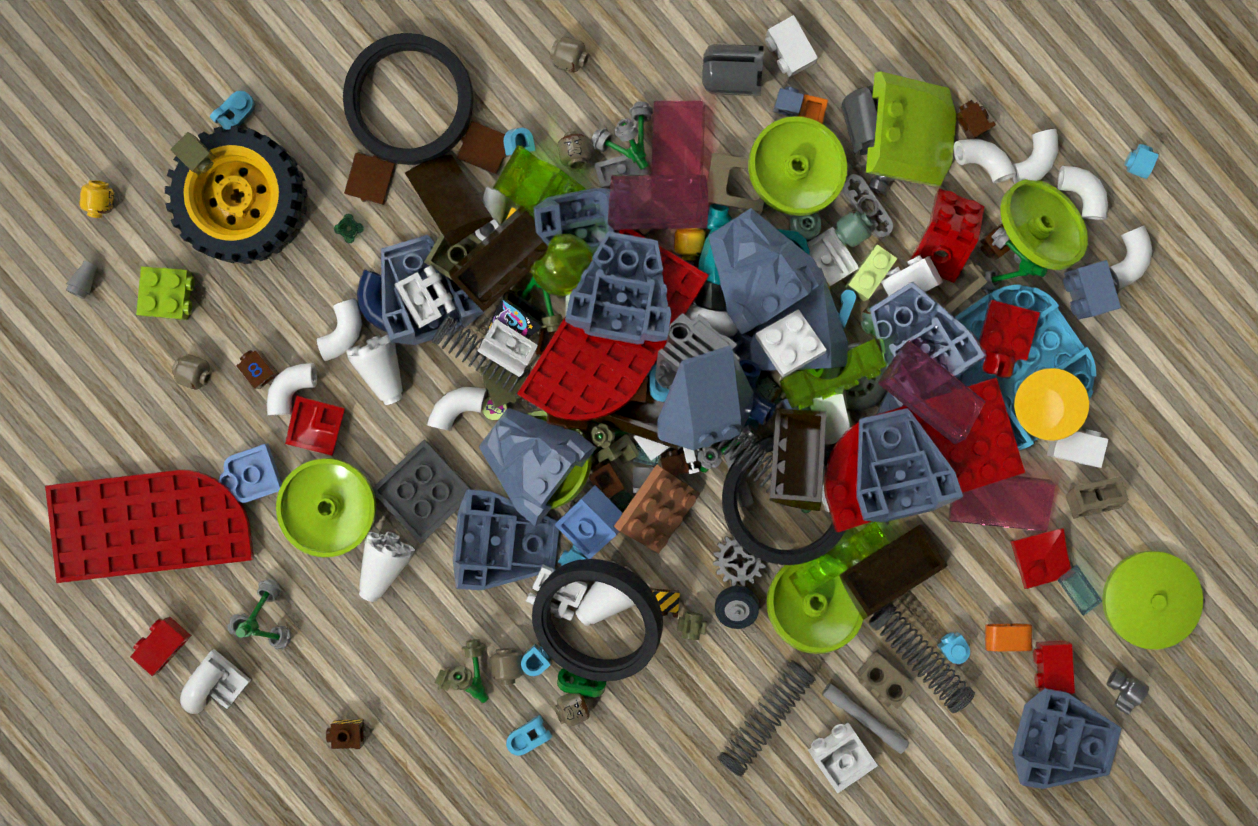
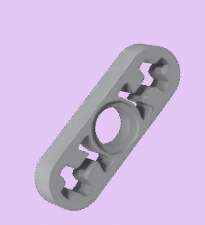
M856 174L848 176L842 188L844 195L853 208L861 214L865 213L861 209L862 201H872L874 210L871 213H867L868 216L872 217L879 211L881 215L876 218L880 223L886 222L887 224L885 233L882 230L877 231L878 223L873 219V225L870 227L872 235L876 238L888 236L893 230L891 218L861 176ZM850 180L853 183H859L857 190L860 194H862L864 191L867 194L862 196L857 202L854 199L858 196L856 191L848 190V187L850 186Z

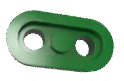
M563 668L558 673L557 686L566 693L599 697L605 691L606 681L582 678Z

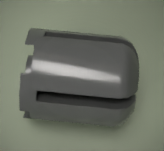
M709 45L703 54L702 84L705 90L710 94L761 96L764 46Z
M873 86L856 89L848 94L842 102L841 108L854 154L860 151L861 155H866L868 148L874 147L878 99L872 98Z

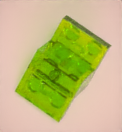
M519 145L515 148L493 186V189L519 207L523 205L532 214H534V207L548 197L586 190L585 187L560 168L537 158Z

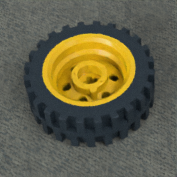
M231 126V129L226 130L222 127L214 128L215 133L213 134L200 133L198 135L200 141L216 158L213 160V166L207 172L200 175L192 172L177 156L173 159L178 164L175 171L168 170L167 176L172 178L171 186H165V194L170 196V203L165 204L167 211L173 213L174 219L170 220L173 227L178 228L182 232L180 234L181 238L193 245L192 248L207 256L225 262L250 264L253 260L263 261L268 259L267 255L271 253L278 254L282 251L281 246L285 242L289 244L292 242L294 237L291 235L295 228L300 230L303 224L299 222L301 213L306 214L307 206L303 205L304 197H308L307 189L302 184V181L305 179L303 173L297 168V162L281 145L266 135H262L250 128L244 130L239 126ZM247 168L248 174L242 177L239 172L240 169ZM223 175L224 179L217 183L216 177ZM264 185L266 192L259 194L257 191ZM239 193L244 194V197L241 198V202L236 200V198L240 197ZM216 198L218 205L212 208L210 201ZM253 209H258L260 211V216L258 218L253 217ZM234 216L236 222L234 225H230L228 221Z

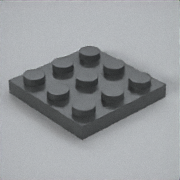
M423 440L373 487L375 496L420 544L460 508L466 490L471 489L426 440Z

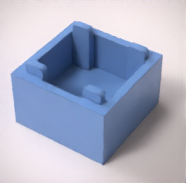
M594 485L560 518L555 526L588 559H591L620 532L614 525L623 513Z

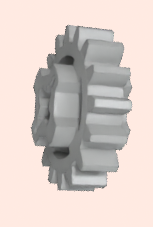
M725 536L726 543L723 545L718 542L717 544L721 549L720 552H713V555L718 557V560L713 561V565L720 566L716 571L717 575L723 573L722 580L726 582L728 579H731L732 586H735L737 581H740L741 586L745 587L746 580L753 584V576L761 577L762 575L758 570L759 568H766V565L761 563V559L745 552L735 538L730 540L729 537ZM733 545V550L729 556H724L726 550ZM737 554L747 558L742 561L741 566H738L736 562H732L733 559L737 558ZM755 563L753 569L746 574L748 566ZM725 567L734 568L737 576L730 574Z

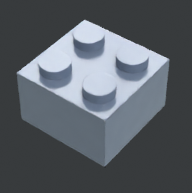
M1107 260L1064 273L1063 284L1066 291L1070 292L1072 299L1070 302L1071 311L1074 316H1077L1078 320L1121 308Z

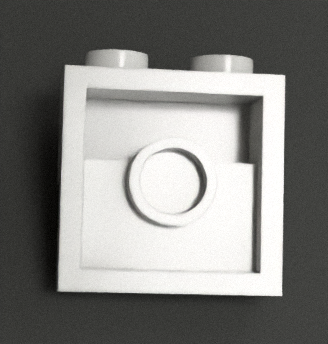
M849 723L836 725L832 729V734L824 739L818 738L814 740L811 748L808 749L810 755L837 794L878 766Z

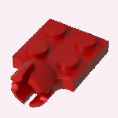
M995 300L989 301L979 338V344L987 355L983 364L984 372L1003 378L1011 377L1017 360L1027 361L1040 312Z

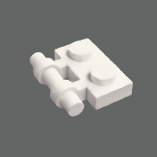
M432 265L423 269L428 277L427 279L422 281L417 272L395 284L418 328L442 316L437 307L443 305L447 313L456 309L451 301L453 299L450 292L447 293L441 282V275L436 273ZM431 285L439 297L434 301L427 290V287Z
M542 565L532 589L539 591L543 582L555 569ZM578 581L559 589L552 598L559 600L560 603L555 604L551 602L550 607L554 617L559 619L563 617L571 621L574 611L567 609V606L569 604L578 608L588 584ZM529 593L526 602L534 604L536 595Z

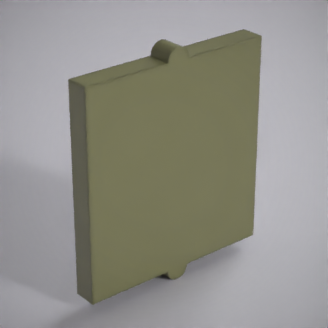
M496 362L492 363L483 376L482 373L487 365L479 368L494 408L509 402L513 404L517 399L522 398L520 396L515 397L526 378L523 375L512 392L509 393V389L518 376L514 374L505 388L502 389L511 372L507 370L498 384H495L504 367L500 366L491 380H489L497 365Z

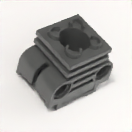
M682 313L669 326L665 349L658 351L655 378L659 385L670 390L681 361L729 345L734 353H736L738 344L729 337L715 331L702 316L698 315L691 320ZM736 355L738 362H740L741 358Z

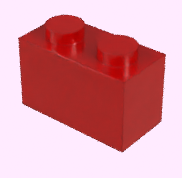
M171 617L163 620L159 618L149 628L151 631L147 638L142 637L133 647L135 652L130 657L151 676L159 673L192 636Z
M1066 640L1036 642V649L1033 650V659L1038 669V673H1035L1034 676L1036 688H1039L1040 692L1044 688L1064 691L1069 694L1075 693L1072 644Z

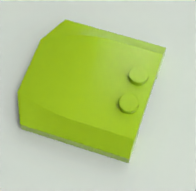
M882 71L876 72L874 74L872 98L878 99L874 147L868 148L866 173L934 187L941 186L953 160L956 111L950 89Z

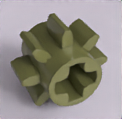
M685 612L684 617H679L677 631H682V638L699 640L700 634L706 635L707 621H702L703 614Z

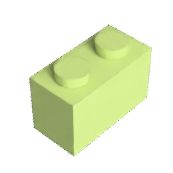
M875 245L848 281L845 288L854 291L856 296L863 301L868 300L897 258L879 245Z

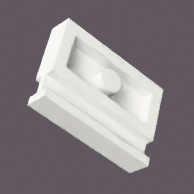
M834 227L807 242L810 256L814 259L817 266L822 268L828 286L835 284L859 268L846 246L839 240Z
M495 319L477 351L520 377L531 360L537 344Z
M683 447L686 462L691 463L689 474L699 472V466H695L694 461H697L696 455H698L700 450H690Z
M213 649L205 657V660L224 674L212 688L209 695L228 709L250 683L251 679Z

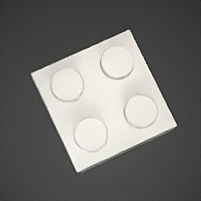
M799 309L757 332L755 338L782 378L826 353V348Z

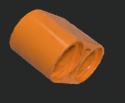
M1020 623L986 624L985 650L1031 651L1032 625Z

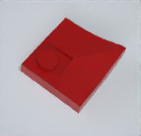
M296 396L285 444L333 456L345 408Z
M1064 528L1011 541L1024 589L1073 576L1066 547Z

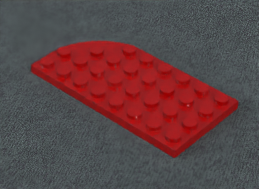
M625 225L619 231L620 234L645 238ZM659 246L663 266L662 275L667 288L666 297L668 307L671 310V324L682 313L687 314L707 282L709 275ZM564 318L517 395L549 415L564 420L587 421L607 416L625 406L637 394L657 362L658 351L665 349L666 340L657 342L645 340L644 344H634L586 334L584 329L567 323Z
M991 378L876 414L880 415L908 408L955 471L962 493L1025 473L997 378ZM859 421L851 426L837 441L825 469V498L836 532L873 522L863 520L856 497Z
M174 470L45 485L56 583L254 560L248 515L242 503L238 502L226 485L207 474L193 470Z

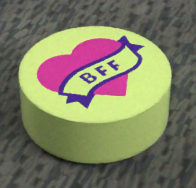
M490 397L486 398L482 405L484 415L491 420H499L507 409V404L494 408Z

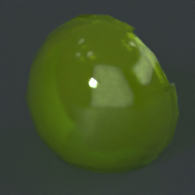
M571 234L555 235L548 244L545 256L540 261L536 260L531 267V273L535 282L547 293L559 297L569 296L580 282L585 269L587 270L594 254L591 247L580 237Z

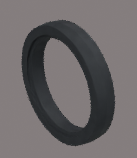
M400 33L375 41L357 56L345 79L343 106L350 129L367 150L389 162L417 165L445 155L462 139L472 117L473 88L463 63L448 47L428 36ZM403 51L422 52L438 59L453 75L458 91L456 114L448 129L435 141L417 148H398L380 141L369 131L360 111V92L368 72L383 58Z
M774 435L758 440L752 445L750 450L760 444L757 454L762 450H767L766 453L773 451ZM826 446L824 449L825 466L827 465L829 456L832 452ZM746 449L740 453L726 475L722 491V507L730 532L745 550L769 563L798 565L819 558L839 542L846 530L836 532L833 521L828 530L818 540L799 549H775L755 539L741 520L737 504V494L740 481L749 466L744 471H742V468L756 449L736 466L735 464Z
M581 559L566 563L557 568L539 588L532 608L533 629L543 650L565 670L590 680L617 681L638 673L656 653L662 636L663 616L660 604L653 591L632 571L605 560ZM578 581L601 582L620 590L633 601L642 615L645 625L644 642L630 655L618 659H598L575 650L563 640L553 624L550 608L553 595L562 587Z

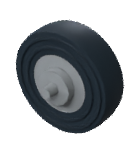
M731 586L721 591L717 596L715 613L718 620L726 627L732 629L746 628L753 624L758 617L759 601L750 589L742 586Z

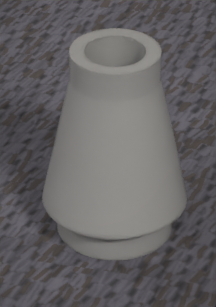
M83 261L79 269L66 283L68 285L66 291L85 299L87 294L90 295L95 272L98 267Z

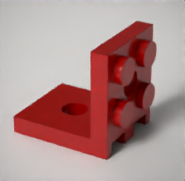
M939 188L935 195L929 225L910 260L921 255L922 259L930 256L940 277L954 283L979 240L985 206L975 200H968L956 195L952 191H945ZM943 250L947 252L948 255L941 257L938 256L935 252Z

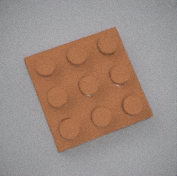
M656 464L614 527L659 554L668 543L675 529L680 526L682 519L689 509L695 504L700 493Z

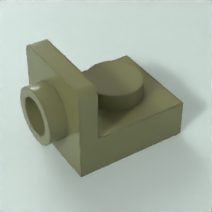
M625 434L612 442L609 447L603 448L594 455L599 463L607 458L613 461L619 457L621 462L625 464L637 457L639 452L628 435Z

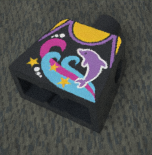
M509 289L503 295L487 329L489 330L493 321L497 319L528 339L543 325L542 318L546 317V313Z

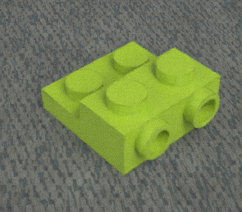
M141 266L136 315L188 320V315L192 313L190 292L193 291L195 286V278L192 276V272L181 269Z

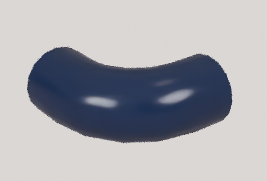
M364 269L357 289L359 309L367 321L378 329L387 332L382 321L381 275Z
M741 360L739 364L754 392L753 409L749 416L761 425H765L773 416L777 405L764 397L758 390L757 381L761 373L759 365L750 360Z

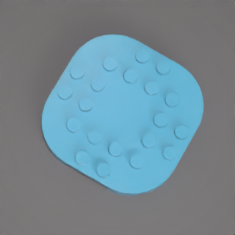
M1010 285L988 293L956 315L955 318L968 328L979 342L990 300L1040 312L1027 361L1017 360L1012 376L1003 378L983 371L984 357L973 364L972 367L933 389L935 393H947L991 378H997L1018 450H1023L1033 445V442L1039 438L1031 435L1021 426L1015 413V396L1021 383L1028 376L1039 370L1048 368L1062 369L1070 372L1083 383L1090 400L1093 394L1092 389L1094 377H1096V366L1089 348L1084 347L1057 308L1059 307L1058 303L1050 295L1035 287Z

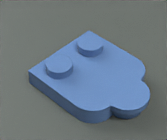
M268 443L229 456L224 462V472L219 477V482L226 485L238 502L242 503L279 492L282 485Z

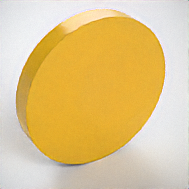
M1056 368L1042 369L1028 376L1019 386L1014 402L1015 413L1021 426L1031 435L1043 440H1061L1073 435L1084 424L1089 412V397L1083 383L1070 372Z

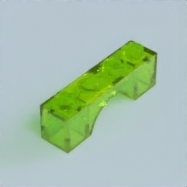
M872 339L847 351L845 369L836 378L821 379L812 375L807 369H804L779 382L791 408L798 406L802 410L813 405L812 400L819 396L822 397V400L836 395L835 389L844 386L845 390L859 385L858 379L867 376V379L870 380L881 375V369L887 365L875 339Z
M875 521L828 553L801 567L788 578L801 598H804L847 569L883 548L889 541Z

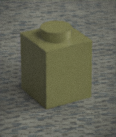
M189 132L170 149L192 172L198 175L207 172L213 166V160L216 158L196 136Z

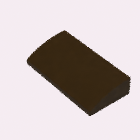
M445 155L423 162L405 172L451 247L493 220V217L452 155Z
M522 205L450 269L448 273L450 278L484 312L535 267L537 261H542L552 250L536 233L535 219Z
M647 383L646 402L629 401L619 410L607 416L593 419V421L677 450L680 447L658 438L657 420L665 401H657L651 396L649 383Z
M776 408L770 501L789 507L820 511L822 503L826 412Z
M918 525L847 569L839 576L849 597L864 620L939 573L948 565L921 525Z

